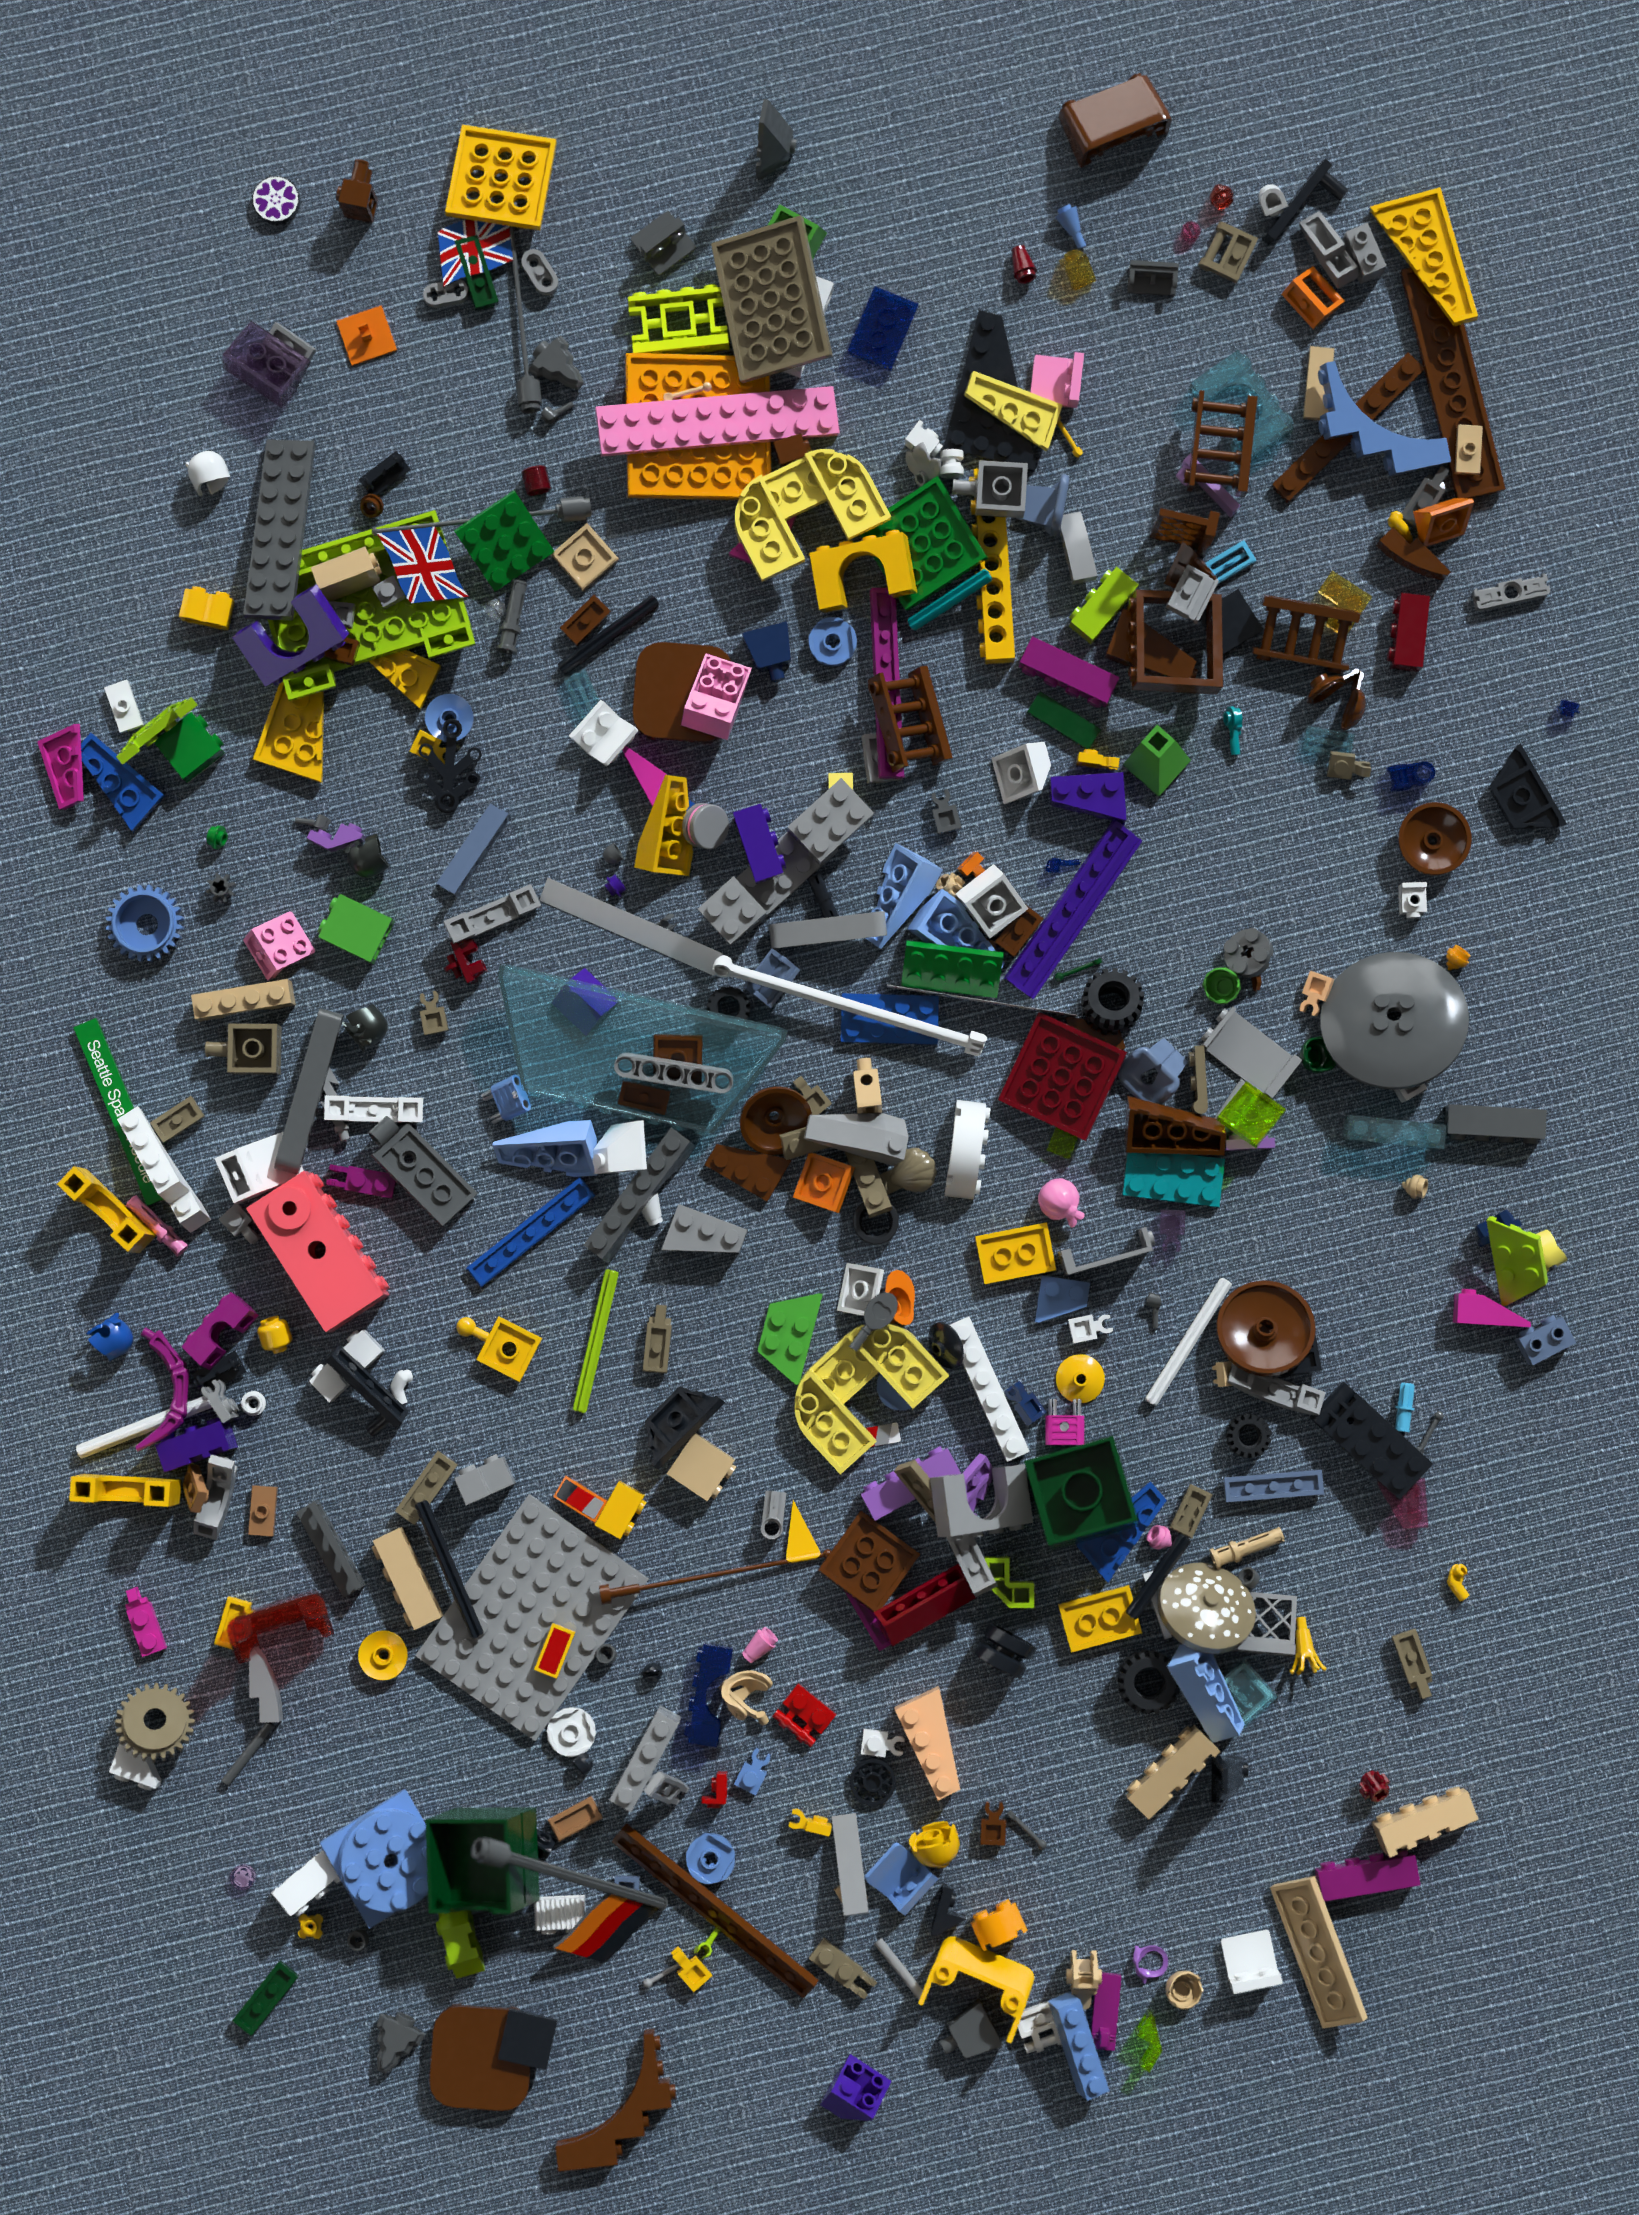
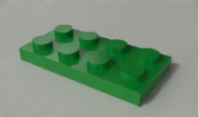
M907 941L901 986L997 998L1004 952Z

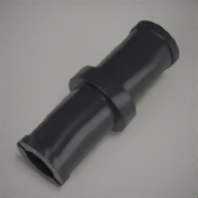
M819 873L807 878L816 898L814 902L819 905L823 917L839 916L831 899L833 895L831 892H828L821 876L822 874Z

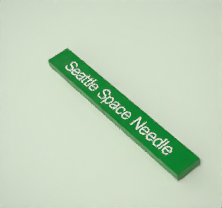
M94 1018L73 1027L147 1206L164 1200L157 1193L117 1120L133 1110L134 1105L98 1019Z

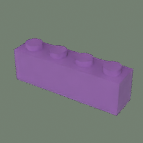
M939 1446L929 1451L930 1457L922 1461L919 1457L914 1459L929 1478L961 1474L947 1447L942 1449ZM894 1471L885 1475V1481L877 1484L875 1480L863 1487L864 1492L861 1493V1496L875 1521L916 1499Z

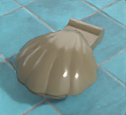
M919 1148L906 1149L903 1161L895 1164L893 1169L880 1174L887 1195L901 1188L917 1193L926 1191L934 1184L937 1171L935 1161L928 1152Z

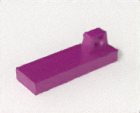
M1102 1972V1985H1098L1097 1995H1094L1091 2035L1096 2049L1115 2051L1121 1974Z

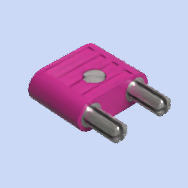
M1049 1399L1048 1415L1045 1416V1445L1079 1446L1084 1444V1416H1081V1399H1078V1415H1076V1399H1073V1415H1057L1056 1399H1053L1052 1415V1399Z

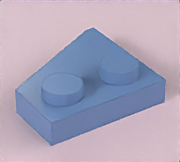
M1041 1276L1035 1322L1039 1323L1087 1307L1090 1283Z

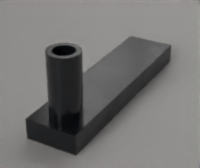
M1324 159L1318 164L1289 202L1288 207L1284 209L1264 235L1262 240L1270 245L1279 236L1317 184H1320L1339 201L1348 192L1349 189L1327 172L1332 166L1328 160Z
M338 1344L331 1351L325 1362L380 1413L366 1425L367 1432L375 1437L390 1424L396 1429L403 1422L409 1411Z

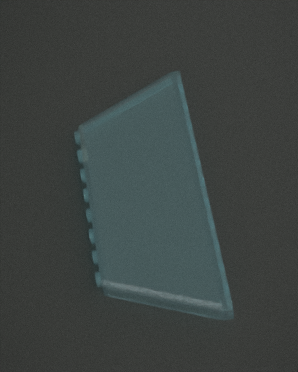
M500 964L498 971L522 1090L528 1091L527 1095L536 1098L546 1095L550 1096L551 1101L565 1103L566 1100L575 1102L576 1107L589 1109V1106L598 1107L599 1112L605 1114H613V1111L623 1113L622 1117L637 1120V1117L646 1118V1122L653 1125H660L663 1122L670 1124V1128L684 1131V1128L693 1129L697 1135L708 1136V1133L714 1134L786 1040L787 1029L509 964ZM654 1034L703 1035L702 1065L729 1070L733 1075V1086L729 1092L715 1093L624 1078L615 1072L614 1064L616 1058L622 1053H634L653 1057ZM622 1059L619 1062V1066L622 1070L628 1071L632 1068V1063L628 1059ZM647 1063L643 1066L646 1074H653L652 1063ZM702 1073L703 1082L705 1080V1075ZM720 1075L715 1079L717 1085L721 1087L729 1084V1079L725 1075ZM623 1080L671 1090L665 1115L618 1105Z

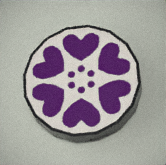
M269 176L261 180L255 187L252 194V205L257 215L264 222L280 225L296 216L300 208V195L296 186L289 179L281 176Z

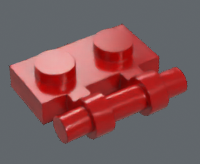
M798 1683L783 1701V1704L790 1709L786 1715L779 1709L772 1715L779 1722L778 1725L783 1729L787 1728L797 1736L796 1740L800 1743L804 1742L811 1747L816 1741L809 1734L814 1728L822 1734L834 1719L836 1713ZM796 1714L807 1723L803 1729L792 1720Z

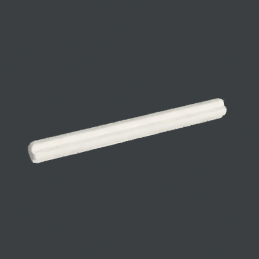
M1224 1278L1219 1279L1145 1398L1147 1402L1154 1406L1159 1403L1231 1288V1282Z
M201 1396L188 1401L187 1416L185 1418L212 1408L209 1399ZM165 1410L76 1446L77 1454L80 1458H85L154 1431L162 1424L166 1413L170 1410Z

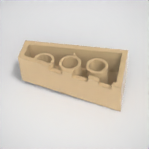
M1459 1786L1453 1787L1445 1791L1446 1795L1440 1797L1436 1795L1428 1796L1422 1799L1423 1803L1416 1806L1411 1803L1400 1807V1811L1390 1814V1812H1386L1376 1816L1377 1820L1371 1823L1381 1850L1387 1856L1392 1857L1397 1855L1396 1849L1398 1848L1409 1850L1416 1847L1419 1839L1432 1840L1441 1835L1440 1830L1445 1829L1446 1832H1451L1478 1820L1468 1791L1464 1788L1460 1789Z

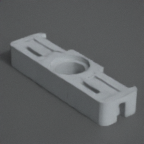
M1543 573L1540 578L1536 577L1523 581L1520 578L1501 582L1496 587L1478 591L1476 588L1472 592L1476 611H1483L1546 597L1550 593V587L1546 584L1548 581L1547 575ZM1508 586L1516 588L1517 597L1514 599L1508 598L1505 595V588Z

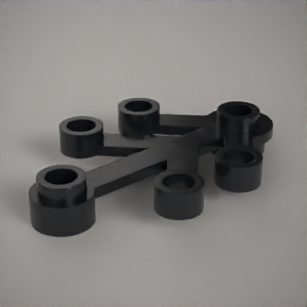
M448 719L442 725V731L446 736L445 764L436 756L430 744L424 743L418 749L419 755L426 758L443 777L442 789L431 777L432 773L429 769L420 768L417 771L418 780L424 782L436 795L435 805L443 813L455 811L459 805V797L471 786H476L480 782L479 774L471 771L466 774L465 780L453 789V779L482 757L480 749L472 747L467 751V755L454 765L456 737L462 732V725L456 719ZM449 724L456 726L454 733L448 732L447 727ZM424 746L430 748L429 755L422 754L421 749ZM472 750L478 751L479 756L477 759L470 757ZM423 770L429 773V777L425 780L420 778V772ZM475 774L477 781L470 783L468 781L469 775ZM446 796L451 798V804L448 806L442 803V799Z

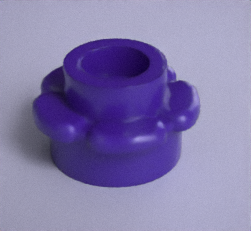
M616 874L610 878L607 877L608 883L605 886L612 896L617 894L621 897V893L626 891L621 880Z

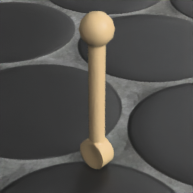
M705 382L703 386L674 394L668 392L664 394L663 400H673L703 390L709 392L712 389V385L709 382Z

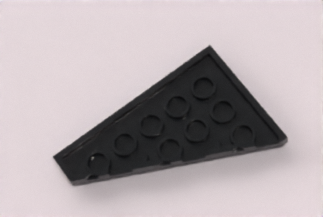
M979 310L943 450L959 449L966 456L986 461L1028 463L1027 471L1034 472L1035 461L1030 440L964 396L973 371L1018 387L1002 316Z

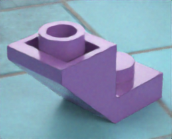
M341 823L333 840H331L332 835L321 829L318 832L310 830L307 839L330 852L344 849L357 840L362 843L366 837L361 833L363 829L352 823H349L348 826Z

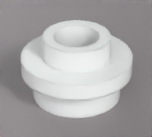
M257 1391L246 1393L241 1400L243 1411L251 1416L261 1414L266 1407L265 1397ZM252 1399H256L258 1401V1406L256 1408H252L250 1406V1401Z

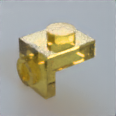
M1072 250L1059 260L1060 265L1066 271L1074 291L1097 281L1087 254L1084 252Z

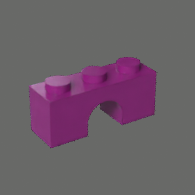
M230 1292L221 1298L218 1306L212 1313L204 1317L199 1328L187 1336L182 1348L200 1366L211 1370L226 1353L219 1344L221 1331L231 1326L233 1329L244 1333L259 1315L241 1297Z

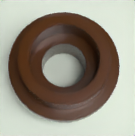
M367 494L361 499L360 510L366 517H378L384 510V504L377 495Z

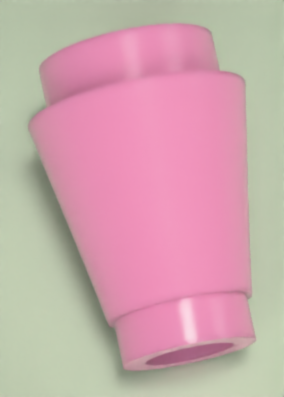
M764 1627L762 1630L758 1629L742 1652V1655L748 1662L753 1663L775 1648V1643L778 1639L767 1627Z

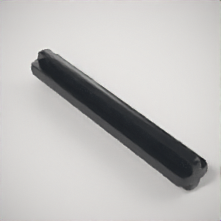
M1183 1534L1176 1538L1127 1608V1615L1133 1619H1138L1191 1543L1189 1538Z

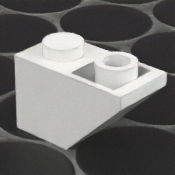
M127 1743L119 1744L109 1771L115 1774L114 1778L124 1782H129V1780L138 1782L137 1786L146 1790L159 1787L162 1780L154 1763H152L151 1757H147L145 1762L142 1761L141 1754L134 1758L133 1750L125 1751Z

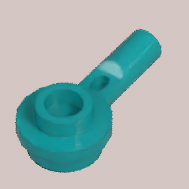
M1229 706L1226 712L1223 713V723L1230 730L1231 755L1241 754L1239 736L1241 735L1243 716L1240 708Z

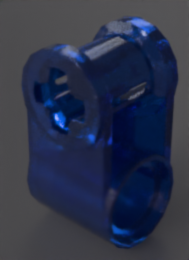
M1427 761L1398 764L1386 768L1391 779L1392 787L1390 792H1400L1426 786L1435 776L1434 766ZM1420 768L1426 769L1429 773V778L1420 779L1417 775V770Z

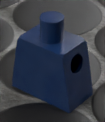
M787 621L742 633L744 643L758 673L769 671L772 683L784 680L785 675L782 667L791 664Z

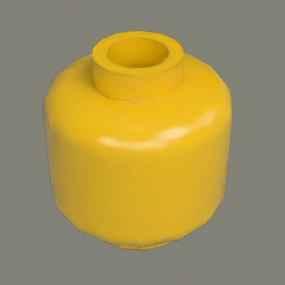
M272 1316L260 1322L261 1325L257 1329L262 1348L266 1351H273V1354L287 1350V1345L293 1339L287 1321L280 1319L279 1316Z

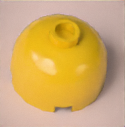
M947 1821L927 1824L921 1827L923 1832L918 1835L914 1832L909 1839L911 1851L915 1859L924 1866L938 1869L944 1868L950 1864L959 1851L960 1843L954 1824L949 1826Z

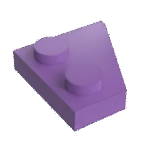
M980 1453L962 1473L965 1478L968 1504L973 1513L978 1500H984L988 1485L993 1479V1467L987 1456Z

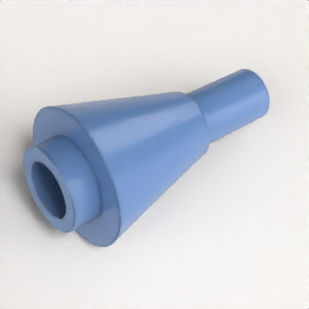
M1068 204L1058 209V215L1055 218L1067 233L1072 236L1077 249L1079 250L1087 246L1080 232L1077 206L1071 207Z

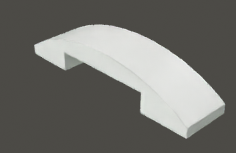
M325 1095L324 1120L380 1122L385 1116L391 1118L395 1123H421L423 1120V1098Z

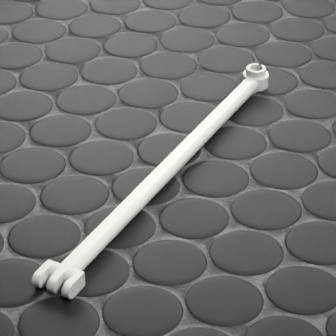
M725 955L719 956L712 968L713 973L719 977H735L965 1047L964 1053L974 1056L981 1055L987 1037L981 1033L971 1031L970 1036L737 966L732 963L730 957Z

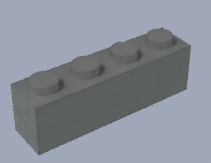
M1448 1104L1444 1109L1443 1135H1450V1140H1465V1136L1475 1137L1474 1141L1489 1142V1137L1499 1138L1501 1143H1514V1139H1523V1144H1538V1140L1546 1139L1547 1110Z

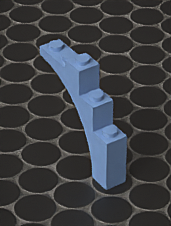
M1335 361L1327 362L1320 366L1318 379L1319 383L1324 387L1323 404L1325 409H1328L1327 413L1320 416L1318 422L1321 435H1324V440L1352 435L1351 448L1356 453L1357 458L1385 453L1383 464L1389 476L1437 467L1451 462L1447 438L1430 440L1409 438L1383 428L1365 415L1350 398L1340 379Z

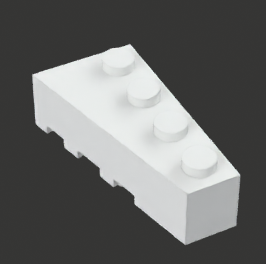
M322 1850L300 1870L292 1874L280 1887L274 1889L271 1894L289 1916L295 1913L298 1917L309 1908L306 1904L313 1897L316 1900L320 1899L329 1891L326 1886L332 1881H335L337 1884L341 1880Z

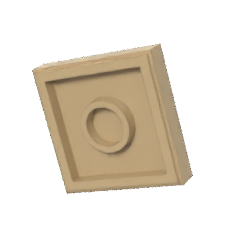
M588 523L551 554L582 591L587 589L619 561V558Z

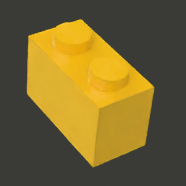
M619 1481L595 1526L619 1539L623 1535L628 1537L635 1525L631 1522L635 1513L640 1515L647 1503L643 1500L645 1494Z

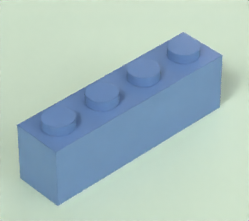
M1067 1992L1049 2000L1048 2004L1077 2092L1087 2101L1108 2092L1107 2081L1080 1999L1071 1992Z

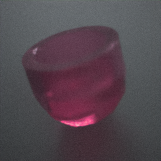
M1194 221L1186 222L1181 229L1183 240L1186 242L1196 241L1200 236V226ZM1188 226H1191L1193 228L1195 235H1192V232Z

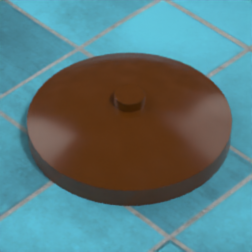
M1254 1281L1238 1287L1223 1302L1216 1324L1217 1339L1225 1356L1241 1370L1258 1376H1277L1293 1370L1307 1357L1315 1338V1319L1306 1300L1291 1287L1275 1281Z

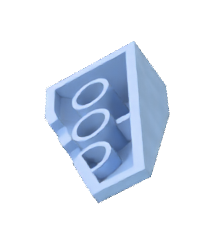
M895 843L884 864L883 873H885L882 887L878 886L876 893L880 895L877 907L872 909V912L885 911L887 935L865 939L878 948H882L930 894L943 869L924 857Z

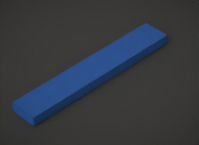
M579 1177L466 1269L480 1287H483L596 1195L584 1180Z

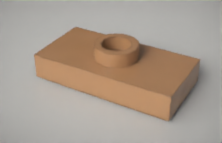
M252 1486L248 1535L274 1536L278 1487Z

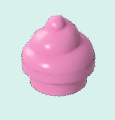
M1155 1525L1149 1530L1147 1541L1152 1548L1160 1550L1172 1546L1170 1531L1167 1527Z

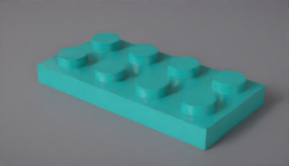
M1127 1153L1122 1196L1219 1208L1225 1159L1190 1154Z

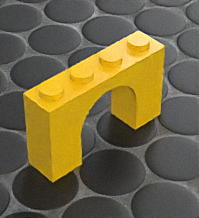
M892 530L886 532V536L877 538L876 535L863 537L860 542L853 543L852 540L839 543L838 547L821 546L817 547L815 552L809 553L819 610L828 613L848 608L843 583L845 570L854 559L866 555L875 556L882 562L885 569L888 592L893 598L917 593L907 535L899 530Z
M74 1166L57 1183L74 1201L85 1204L101 1217L113 1230L110 1236L127 1252L141 1253L156 1237L133 1212L87 1169Z
M80 1474L71 1476L69 1501L91 1503L99 1501L142 1502L145 1506L170 1507L180 1504L181 1479Z

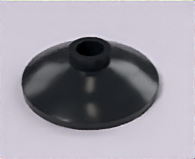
M945 1322L933 1324L929 1330L928 1340L934 1357L942 1366L948 1369L959 1367L964 1358L963 1345L959 1335Z

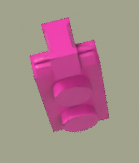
M138 1587L127 1590L126 1594L129 1603L125 1604L126 1613L142 1657L166 1649L167 1645L152 1603L148 1601L147 1597H141Z

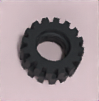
M732 986L720 987L708 999L707 1014L710 1021L716 1027L732 1031L746 1023L750 1015V1003L747 996L740 989ZM728 998L735 1000L739 1005L737 1015L729 1019L723 1018L718 1012L719 1003Z

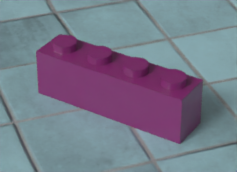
M1033 636L1018 666L1022 668L1021 671L1031 677L1037 675L1043 678V682L1049 686L1057 687L1058 685L1065 688L1067 694L1076 698L1082 696L1088 699V704L1097 708L1101 706L1106 708L1120 678Z
M1407 1849L1396 1850L1397 1855L1392 1857L1384 1856L1383 1853L1369 1855V1859L1365 1860L1353 1857L1345 1859V1863L1335 1864L1334 1861L1320 1863V1867L1314 1868L1316 1881L1324 1901L1420 1886L1416 1856L1412 1852H1408Z

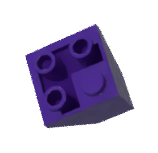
M849 2054L829 2085L820 2105L841 2119L872 2121L891 2080Z

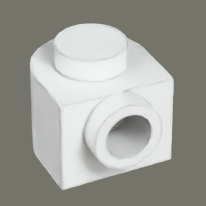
M1266 185L1260 190L1258 200L1265 216H1277L1284 211L1283 208L1288 207L1284 194L1276 185Z

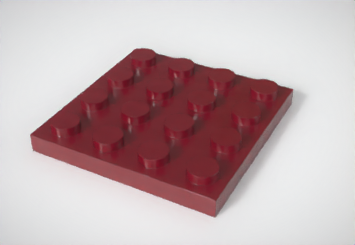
M1038 1012L998 1100L1087 1141L1128 1052Z

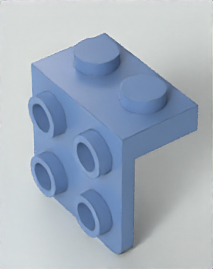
M894 1843L865 1875L867 1883L888 1897L903 1915H906L938 1880L929 1867L922 1865L915 1859L913 1853L899 1843Z

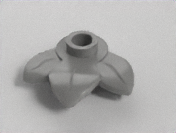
M923 442L919 443L913 451H906L907 466L910 472L915 475V481L919 487L936 476H940L941 460L938 458L931 459Z

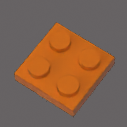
M809 1153L793 1198L839 1213L855 1167L815 1153Z

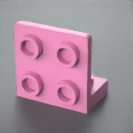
M1075 352L1073 359L1035 355L1030 392L1060 403L1062 407L1077 408L1084 353Z
M291 911L251 929L243 939L267 981L275 978L283 968L315 952L314 947Z

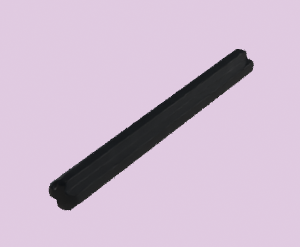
M427 1500L421 1501L415 1505V1508L470 1637L475 1639L482 1636L484 1631Z

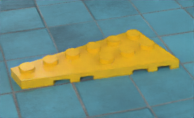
M1441 187L1370 206V212L1453 326L1478 320L1477 310Z
M279 683L253 760L323 783L324 691L289 701L284 683Z

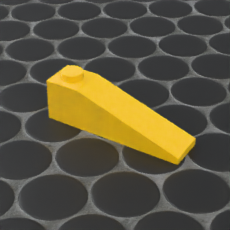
M671 775L664 776L638 842L634 868L657 873L689 876L693 846L686 841L682 831L683 818L689 807L687 778Z

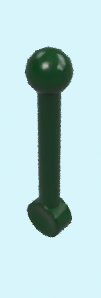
M1098 958L1064 973L1058 972L1054 978L1057 982H1061L1064 977L1103 963L1102 959Z

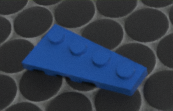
M90 733L81 743L83 763L123 817L130 830L134 832L165 795L125 762L122 765L116 757L117 754L94 734Z

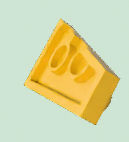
M408 650L368 661L420 710L441 668L439 664Z

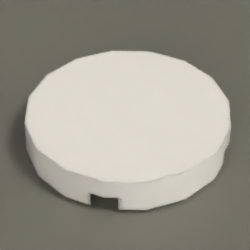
M575 1707L563 1708L555 1713L549 1721L547 1728V1738L552 1749L566 1757H576L587 1752L594 1743L596 1736L595 1722L591 1716L583 1709Z

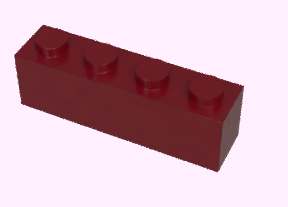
M957 1564L875 1611L874 1615L882 1634L894 1646L977 1597L973 1594L960 1565Z

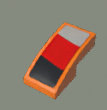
M566 1475L553 1496L593 1522H596L608 1501Z

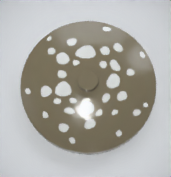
M1190 1563L1176 1568L1167 1576L1158 1594V1611L1164 1626L1175 1639L1193 1650L1209 1654L1232 1651L1243 1644L1253 1629L1256 1610L1253 1598L1247 1587L1242 1585L1241 1581L1234 1574L1223 1568L1217 1570L1213 1564Z

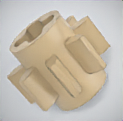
M952 872L950 875H942L936 882V888L939 891L941 889L945 890L959 900L956 893L963 888L962 885H964L965 881L959 875L956 876Z

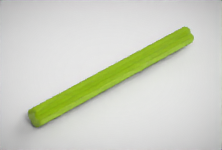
M606 1269L604 1271L574 1399L573 1410L581 1413H586L618 1280L619 1273L614 1270Z

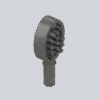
M888 1292L880 1293L870 1300L864 1312L865 1324L850 1344V1348L857 1352L874 1329H881L892 1321L898 1307L897 1299L893 1294Z

